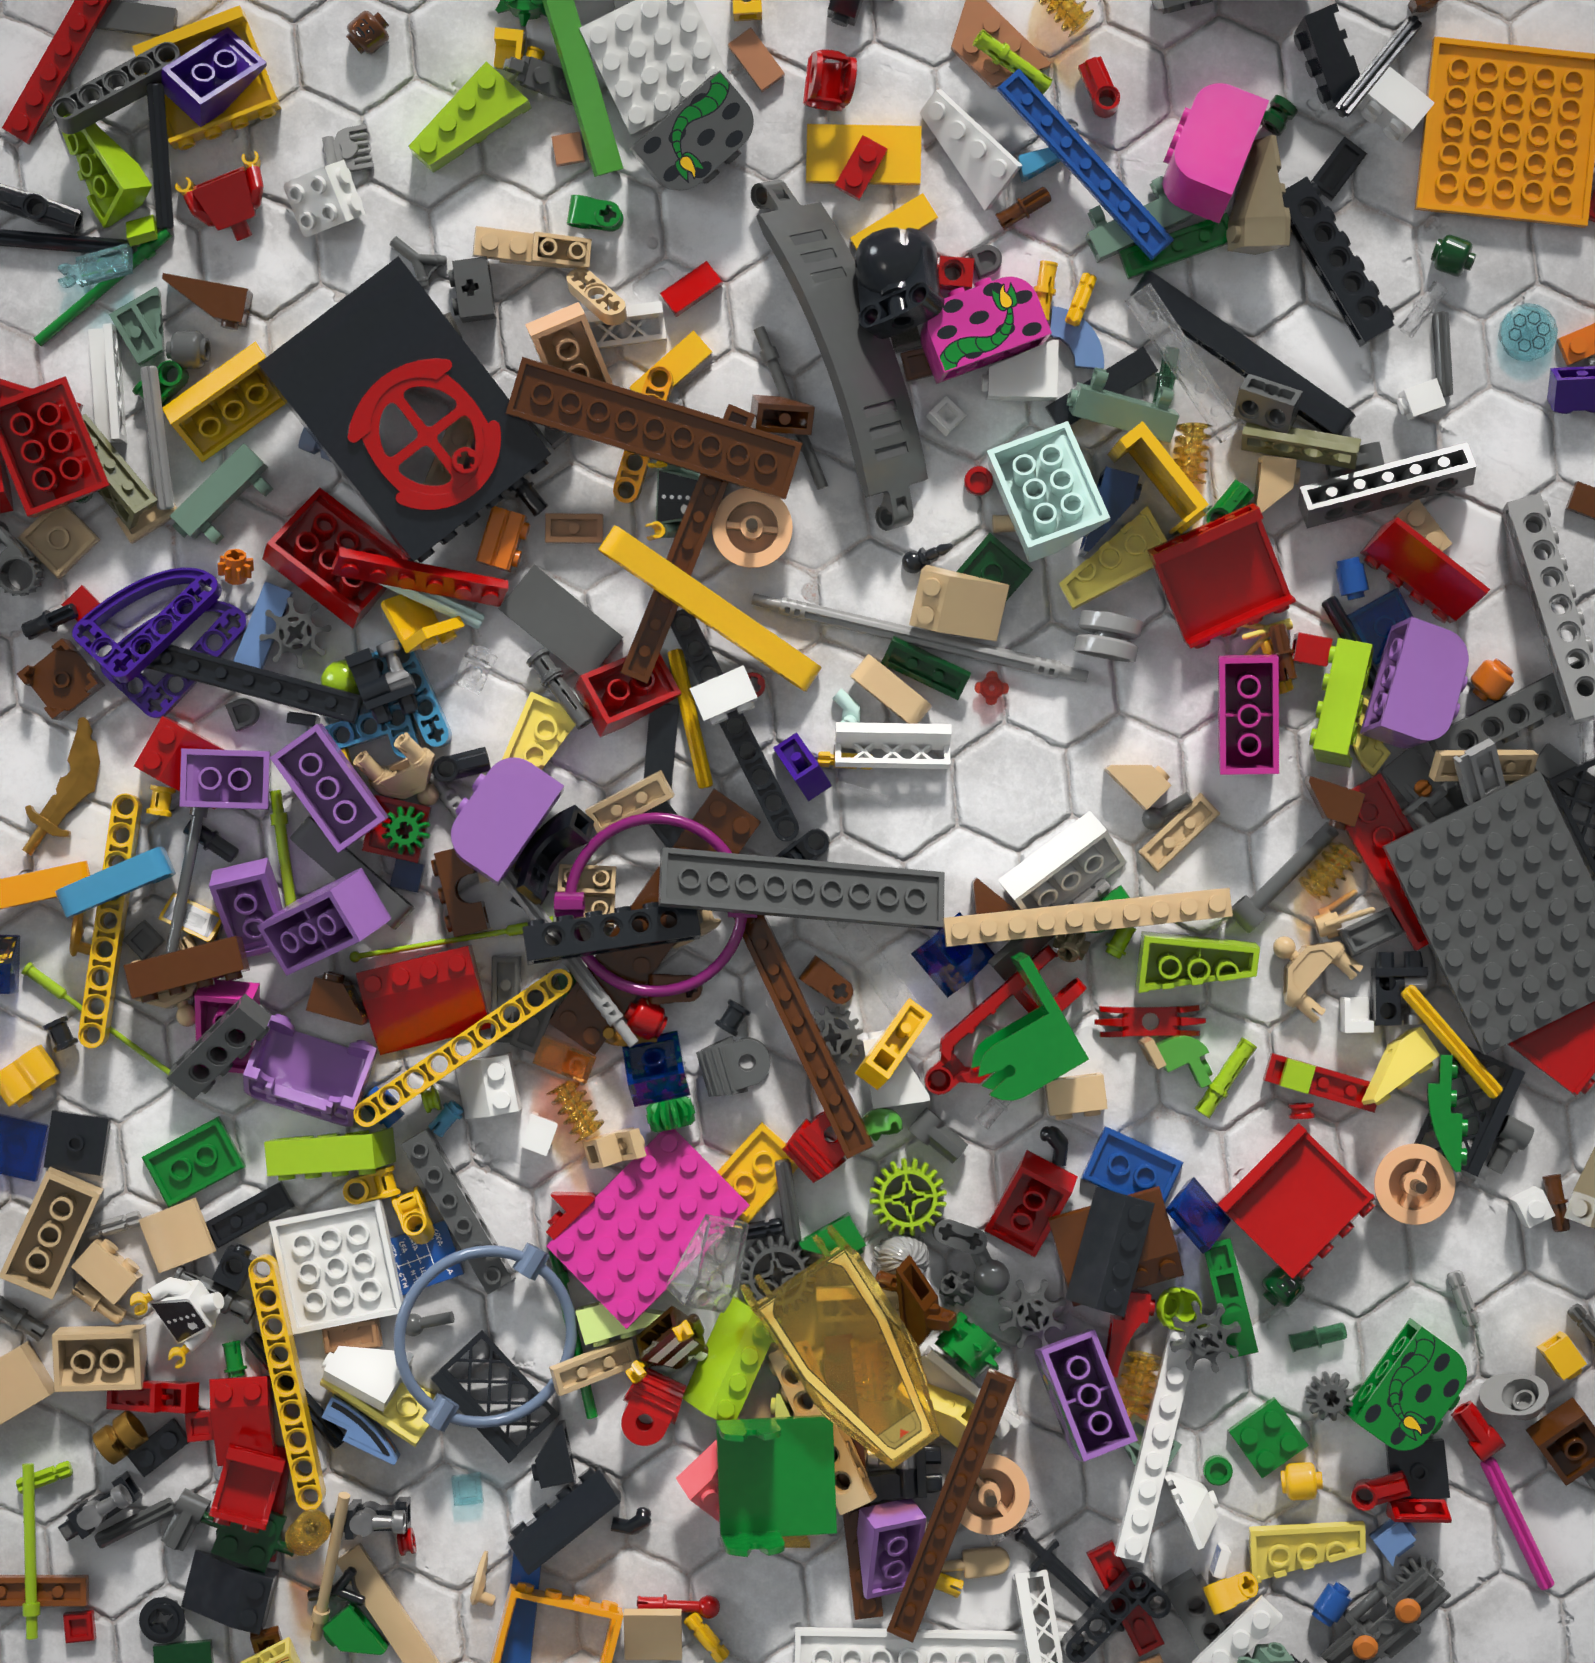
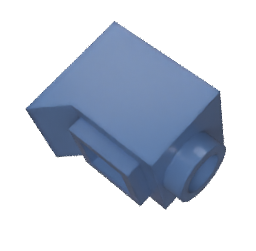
M1389 1519L1371 1532L1369 1536L1388 1562L1394 1566L1395 1556L1400 1557L1414 1546L1413 1542L1416 1541L1414 1535L1417 1531L1410 1522H1394Z

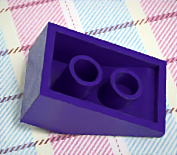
M227 27L162 68L164 94L202 127L221 115L265 69L267 62Z

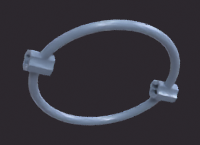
M527 1242L522 1251L505 1246L485 1245L454 1252L430 1266L407 1292L399 1309L394 1328L395 1361L404 1385L413 1398L426 1409L422 1417L423 1421L433 1428L445 1432L449 1423L470 1428H490L506 1425L531 1414L556 1392L551 1378L535 1397L514 1410L493 1416L462 1415L456 1413L459 1405L450 1398L437 1393L432 1400L420 1388L410 1370L405 1350L406 1327L411 1310L421 1292L435 1277L446 1269L466 1260L480 1257H501L516 1261L513 1268L525 1277L535 1281L538 1275H540L552 1287L561 1304L566 1326L565 1346L560 1362L573 1358L577 1341V1321L572 1300L559 1277L545 1264L550 1255L533 1244Z

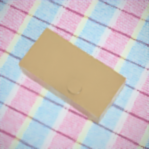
M49 1167L3 1265L0 1278L53 1300L103 1192V1188L61 1170Z
M29 1340L0 1357L1 1425L54 1393V1382Z

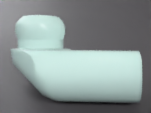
M841 688L832 698L843 709L841 722L860 723V705Z

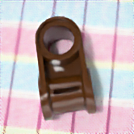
M816 955L799 976L802 982L836 1004L848 1002L853 995L852 984ZM844 983L847 986L845 989L848 993L847 997L840 996L838 999L835 998L833 986L835 984L840 986Z
M648 975V985L674 984L687 980L694 975ZM703 986L697 987V990L693 991L692 996H687V992L668 997H648V1000L651 1004L692 1002L699 998Z

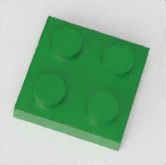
M1275 1397L1227 1429L1261 1478H1264L1309 1446Z

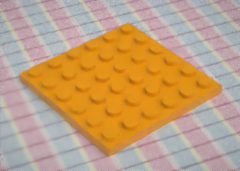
M1434 37L1432 39L1426 96L1435 103L1424 116L1414 210L1586 228L1589 219L1595 162V54Z

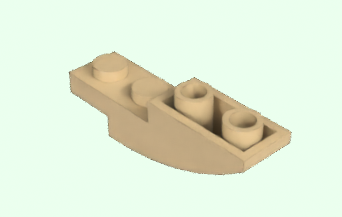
M476 226L472 257L486 256L487 259L500 260L499 262L518 265L588 269L590 266L592 239Z

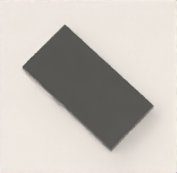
M533 565L498 608L579 675L599 668L624 638L536 565Z

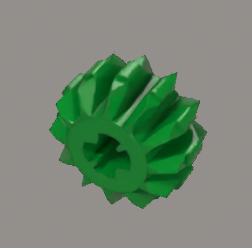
M410 806L407 815L403 807H397L399 817L389 812L387 816L393 821L392 824L388 822L382 823V827L390 829L389 833L382 834V839L392 837L393 840L388 843L387 847L392 849L399 844L398 854L402 855L404 853L406 845L409 854H415L414 843L420 849H423L425 844L420 838L430 839L431 835L422 832V829L430 827L431 824L430 822L420 823L425 816L423 812L418 813L414 817L415 807ZM407 822V826H412L413 831L409 832V838L405 839L406 835H401L399 831L404 828L403 823Z
M687 1096L651 1103L646 1108L647 1122L653 1132L685 1127L693 1124L695 1121L694 1105H692L691 1098Z

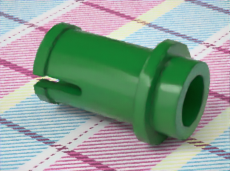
M240 1340L222 1344L227 1368L224 1370V1373L228 1374V1378L245 1375V1369H247V1365L244 1366Z

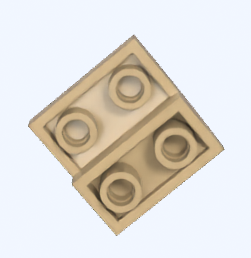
M559 864L557 892H565L567 879L573 864ZM585 866L577 887V892H585V913L591 911H602L603 914L614 913L616 866ZM609 923L604 927L614 928V924Z
M196 1198L138 1220L159 1273L216 1251Z

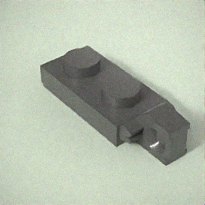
M524 55L522 60L514 57L505 59L503 70L517 75L516 81L520 83V86L573 105L562 68L532 56Z
M556 976L552 979L553 987L558 979ZM539 990L531 991L528 996L529 1003L535 1007L540 1006L544 1001L543 993ZM557 1000L515 1028L510 1045L537 1054Z

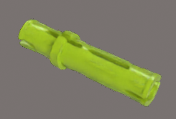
M984 29L976 36L972 45L991 57L994 64H1000L1012 73L1020 69L1042 94L1050 87L1053 79L1010 50V45L1007 43L1002 44Z
M1243 1037L1240 1039L1212 1084L1207 1086L1208 1089L1197 1106H1195V1110L1205 1117L1211 1118L1222 1099L1227 1098L1229 1095L1227 1092L1257 1049L1254 1044Z

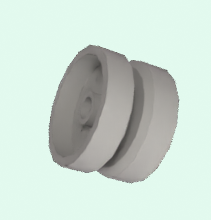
M1081 611L1078 626L1085 631L1095 633V635L1080 634L1076 636L1073 651L1103 659L1136 662L1138 647L1132 642L1121 639H1136L1140 637L1143 626L1142 621L1106 611Z

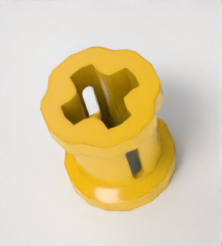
M150 785L152 795L150 808L146 809V813L172 817L170 807L172 794L176 793V789Z

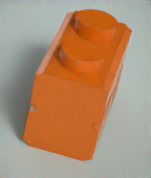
M497 506L492 507L476 561L510 573L512 567L517 568L522 555V551H519L518 547L521 539H527L530 524L526 523L527 517Z

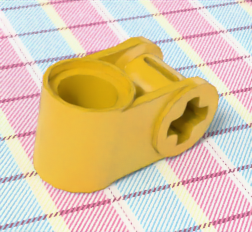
M394 1165L378 1168L374 1174L357 1175L350 1178L343 1188L345 1199L349 1203L360 1204L400 1194L401 1190L397 1188L393 1175ZM357 1182L363 1185L365 1189L363 1196L355 1197L351 1194L350 1185Z
M417 1185L413 1188V1191L399 1197L396 1195L392 1196L391 1201L404 1233L416 1244L422 1245L431 1241L434 1237L435 1229L421 1188ZM423 1223L422 1228L418 1232H413L418 1224Z
M1242 1572L1231 1578H1224L1209 1584L1202 1589L1213 1615H1217L1256 1596L1258 1583L1251 1573Z

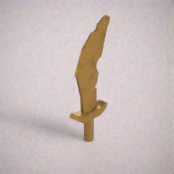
M84 717L78 720L77 731L67 759L70 764V771L66 776L60 777L56 787V795H52L40 814L31 805L25 807L30 821L38 826L22 849L31 856L47 833L57 837H70L71 831L63 830L58 826L78 803L88 794L95 792L100 757L97 742L92 740L91 737L93 730L89 721Z

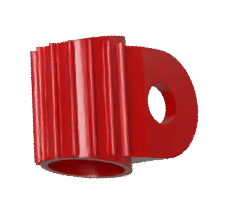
M818 50L813 52L808 57L803 104L815 109L841 112L850 103L853 96L857 75L856 58L847 57L846 54L835 50ZM826 59H832V60H837V61H840V62H838V63H827V62H825V60H826Z
M825 1111L816 1115L811 1121L806 1118L790 1137L784 1148H782L813 1183L825 1177L846 1161L838 1139L829 1142L824 1138L825 1130L831 1127Z
M650 1368L646 1371L647 1375L640 1382L631 1385L623 1398V1401L627 1402L621 1420L623 1433L629 1441L640 1446H649L657 1443L666 1433L669 1424L675 1425L686 1385ZM647 1414L653 1421L643 1423L640 1421L639 1416Z

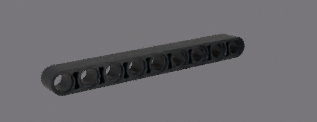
M1146 271L1131 292L1130 296L1137 303L1244 378L1248 374H1252L1303 391L1297 415L1320 431L1343 436L1356 417L1350 409L1157 274Z
M683 609L676 611L671 629L699 684L705 682L701 678V672L706 667L715 668L717 677L722 675L723 672L695 617ZM680 616H687L691 619V626L686 631H680L675 626V622ZM694 641H699L704 645V652L698 657H694L688 652L689 645ZM738 710L728 713V719L719 724L774 834L782 841L793 840L799 833L798 822L744 714H739ZM732 718H738L743 722V729L737 734H732L727 730V723ZM746 743L752 744L756 748L755 756L749 760L743 759L739 753L741 746ZM758 769H764L769 774V780L764 785H757L753 782L752 775ZM774 794L781 798L782 806L777 811H770L766 808L765 800L769 795ZM784 820L791 821L795 826L794 833L789 837H783L778 832V825Z

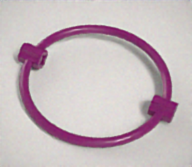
M655 812L626 817L601 830L582 849L569 873L565 892H555V917L574 915V919H577L576 917H584L585 892H577L581 874L597 849L607 840L624 830L648 824L676 826L698 835L717 852H732L711 830L692 819L680 815ZM728 912V917H736L731 936L721 954L705 970L687 980L674 984L653 986L634 983L606 969L593 955L580 958L599 978L619 990L645 997L678 995L703 985L725 967L742 940L747 918H757V915ZM578 928L574 932V936L577 940L584 941Z

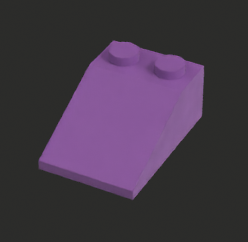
M181 748L180 807L269 810L271 752Z
M264 858L213 870L209 889L227 938L233 936L242 937L247 957L272 952L257 927L283 909L277 882L269 859Z
M902 1499L859 1509L857 1537L863 1593L866 1599L898 1593L903 1590L926 1526V1516L913 1499Z

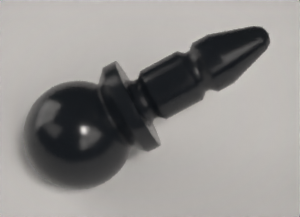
M951 543L940 544L928 550L922 547L918 551H909L902 558V566L909 573H918L924 566L931 564L930 560L947 554L953 548V545Z

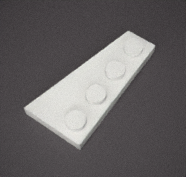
M941 89L935 90L919 113L985 211L989 210L1023 165Z

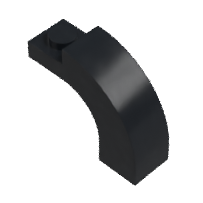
M576 805L559 812L548 820L534 834L518 858L514 871L519 874L516 890L534 905L544 902L549 880L555 867L568 853L589 843L594 820Z

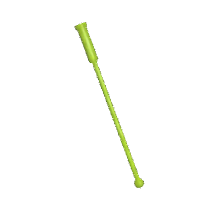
M553 916L549 917L554 922ZM528 923L508 925L505 929L363 953L353 951L350 953L349 958L352 962L356 963L362 958L504 934L508 936L523 934V927L528 926Z
M29 962L24 967L21 974L27 975L58 999H64L79 1011H82V1005L67 995L66 989L35 968L34 964ZM110 1027L112 1035L164 1073L169 1074V1068L113 1027Z

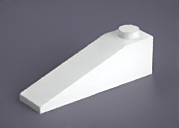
M1167 1469L1164 1479L1180 1519L1197 1550L1204 1548L1218 1519L1215 1508L1220 1507L1214 1491L1208 1492L1204 1484Z

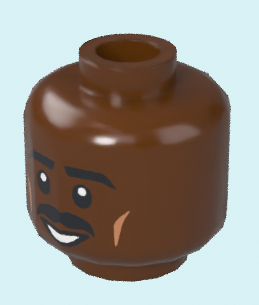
M363 11L347 25L349 34L346 37L360 54L363 52L373 54L389 40V34L385 30L389 24L378 12L373 15L369 11Z

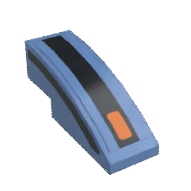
M333 1394L321 1418L347 1430L342 1441L395 1465L401 1454L381 1425Z

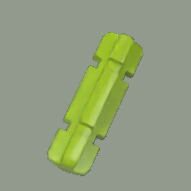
M64 1461L56 1465V1467L53 1465L34 1472L35 1489L57 1482L59 1478L62 1480L70 1477L73 1474L71 1463ZM22 1477L16 1480V1486L20 1494H23Z

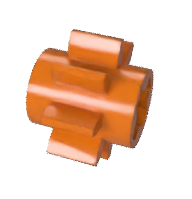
M228 550L224 556H220V562L217 563L218 576L225 575V581L229 584L240 585L245 583L247 578H252L251 572L254 571L253 558H246V553L243 550Z

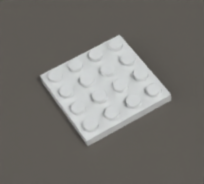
M634 0L579 28L630 135L663 119L705 80L719 70L733 84L694 0Z
M382 1199L269 1222L293 1335L398 1314L403 1302V1295Z

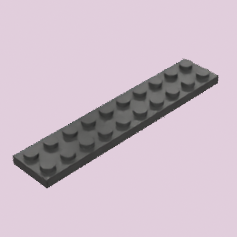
M662 847L660 850L658 906L942 930L944 928L945 872Z

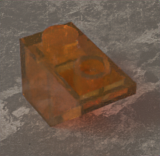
M545 1034L541 1039L532 1063L586 1084L597 1057L570 1043Z

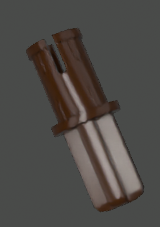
M1041 187L1023 199L1017 198L1016 203L996 213L995 216L1005 231L1023 218L1029 219V214L1051 202V195L1045 187Z
M1272 625L1269 627L1274 651L1271 655L1279 657V682L1297 679L1292 657L1294 649L1291 650L1286 625Z
M1561 1174L1543 1176L1546 1196L1555 1214L1551 1218L1554 1232L1570 1230L1569 1219L1564 1218L1568 1199L1564 1197Z

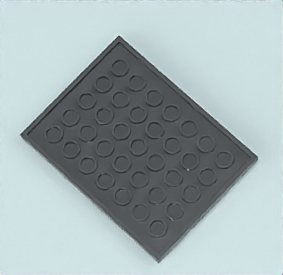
M1541 771L1527 775L1473 802L1471 805H1466L1382 846L1481 1054L1486 1055L1595 1001V885Z

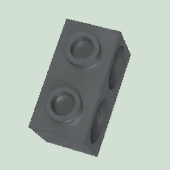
M1248 374L1239 388L1233 416L1243 419L1247 423H1255L1270 428L1272 431L1288 434L1296 421L1303 391Z

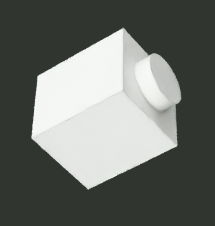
M1437 378L1404 389L1399 393L1400 398L1397 399L1399 410L1402 415H1406L1408 421L1440 410L1446 406Z
M1536 1186L1509 1198L1520 1223L1528 1228L1555 1216L1544 1191Z

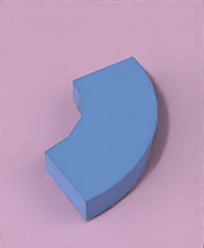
M1052 306L1050 321L1052 334L1050 337L1060 339L1069 347L1074 356V366L1076 368L1095 369L1097 367L1104 369L1102 345L1093 328L1083 318L1079 326L1067 324L1065 318L1068 310Z

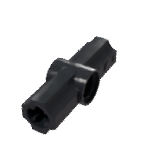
M0 183L1 211L31 220L37 225H46L72 235H76L80 230L83 222V211L46 199L39 194H31ZM43 203V211L39 215H33V207L36 204Z

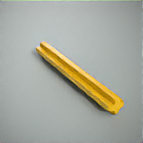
M674 649L668 652V658L673 678L682 693L678 697L697 785L700 789L713 786V780L694 698L690 691L691 684L682 649Z
M1413 985L1406 987L1401 992L1403 999L1486 1095L1492 1099L1500 1095L1503 1091L1502 1086L1420 991Z

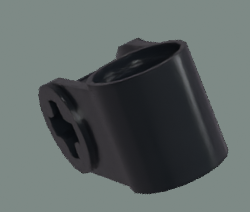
M812 829L797 841L792 842L775 857L791 858V854L795 859L815 860L829 847V836L822 829ZM814 833L821 834L825 839L823 848L818 850L811 848L808 841L809 837Z

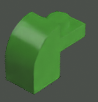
M1178 1035L1169 1036L1156 1043L1167 1064L1163 1067L1166 1072L1187 1064L1198 1087L1203 1088L1212 1084L1209 1076L1213 1075L1206 1059L1201 1061L1199 1058L1209 1053V1050L1202 1042L1191 1036Z

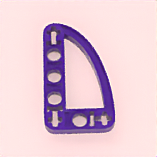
M175 568L158 572L126 586L104 600L76 623L72 630V636L115 680L120 683H127L137 677L219 599L222 587L212 574L197 568ZM190 584L123 648L100 628L103 623L119 611L153 592L175 585ZM207 585L212 589L211 591L207 592L203 590V588ZM194 595L201 599L199 603L193 597ZM185 603L193 604L191 612L180 614L182 605ZM172 623L170 632L159 634V628L162 624ZM85 631L90 632L96 640L93 643L83 635ZM145 642L151 643V648L147 653L138 654V647ZM103 646H112L109 655L99 657V650ZM132 654L137 659L136 662H134L133 659L130 658ZM121 665H124L128 669L125 672H123L119 669V667Z
M216 601L204 613L216 612L222 613V615L190 650L221 658L246 631L249 620L247 615L236 606ZM186 603L182 605L180 614L191 612L193 604ZM231 615L234 617L240 615L239 623L241 626L239 628L231 627L228 633L232 634L230 639L225 633L218 630L220 626L226 629L230 625L231 621L228 618ZM155 617L134 629L117 644L123 648ZM167 622L162 624L159 629L163 628L164 626L170 623ZM217 634L221 636L223 645L219 650L212 651L208 647V639L210 636ZM100 665L104 676L146 715L152 718L166 716L197 683L196 681L181 678L184 683L181 691L174 693L168 686L170 679L175 677L174 675L166 674L154 685L146 676L140 673L137 678L143 682V689L138 694H133L128 689L129 682H118ZM124 665L119 667L123 672L128 669ZM161 689L167 695L173 697L171 702L168 698L161 702L160 706L163 708L161 711L154 710L152 712L150 710L153 707L150 703L151 700L158 701L163 697L164 694L159 692Z

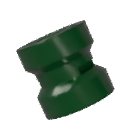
M1275 95L1270 102V108L1265 111L1260 124L1270 133L1280 136L1286 129L1287 121L1292 120L1298 113V110L1286 98Z

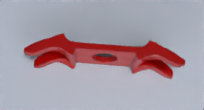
M1199 1005L1170 1007L1099 1006V1012L1123 1013V1017L1094 1019V1025L1123 1026V1030L1102 1031L1100 1032V1037L1200 1036L1199 1030H1178V1026L1206 1023V1018L1178 1017V1013L1199 1011ZM1148 1013L1155 1014L1159 1020L1158 1026L1153 1030H1147L1142 1025V1019Z

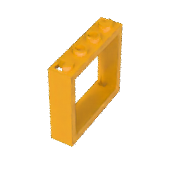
M518 1582L517 1585L510 1583L490 1663H501L517 1598L610 1618L599 1663H612L623 1620L622 1608L618 1607L617 1603L608 1600H602L601 1603L590 1601L591 1598L581 1594H574L573 1597L562 1595V1591L554 1588H546L545 1591L534 1589V1585L527 1582Z

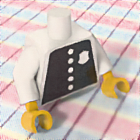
M170 1277L148 1289L149 1293L147 1294L141 1292L134 1293L130 1298V1306L142 1303L134 1308V1314L140 1316L146 1313L148 1310L147 1303H149L178 1344L184 1343L182 1347L171 1348L168 1354V1361L176 1355L182 1357L175 1363V1368L179 1369L186 1362V1354L189 1351L193 1353L200 1347L215 1329L216 1318L220 1313V1309L224 1306V1298L219 1292L210 1294L199 1280L185 1281Z

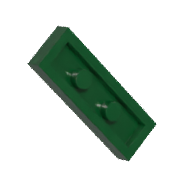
M893 636L881 661L882 665L956 700H959L971 675V672Z

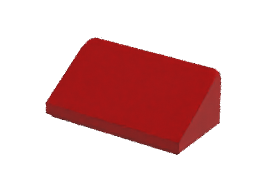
M705 261L662 291L660 295L675 317H678L721 287L723 281L710 264Z
M1397 1499L1388 1502L1386 1509L1387 1516L1394 1522H1452L1445 1499Z

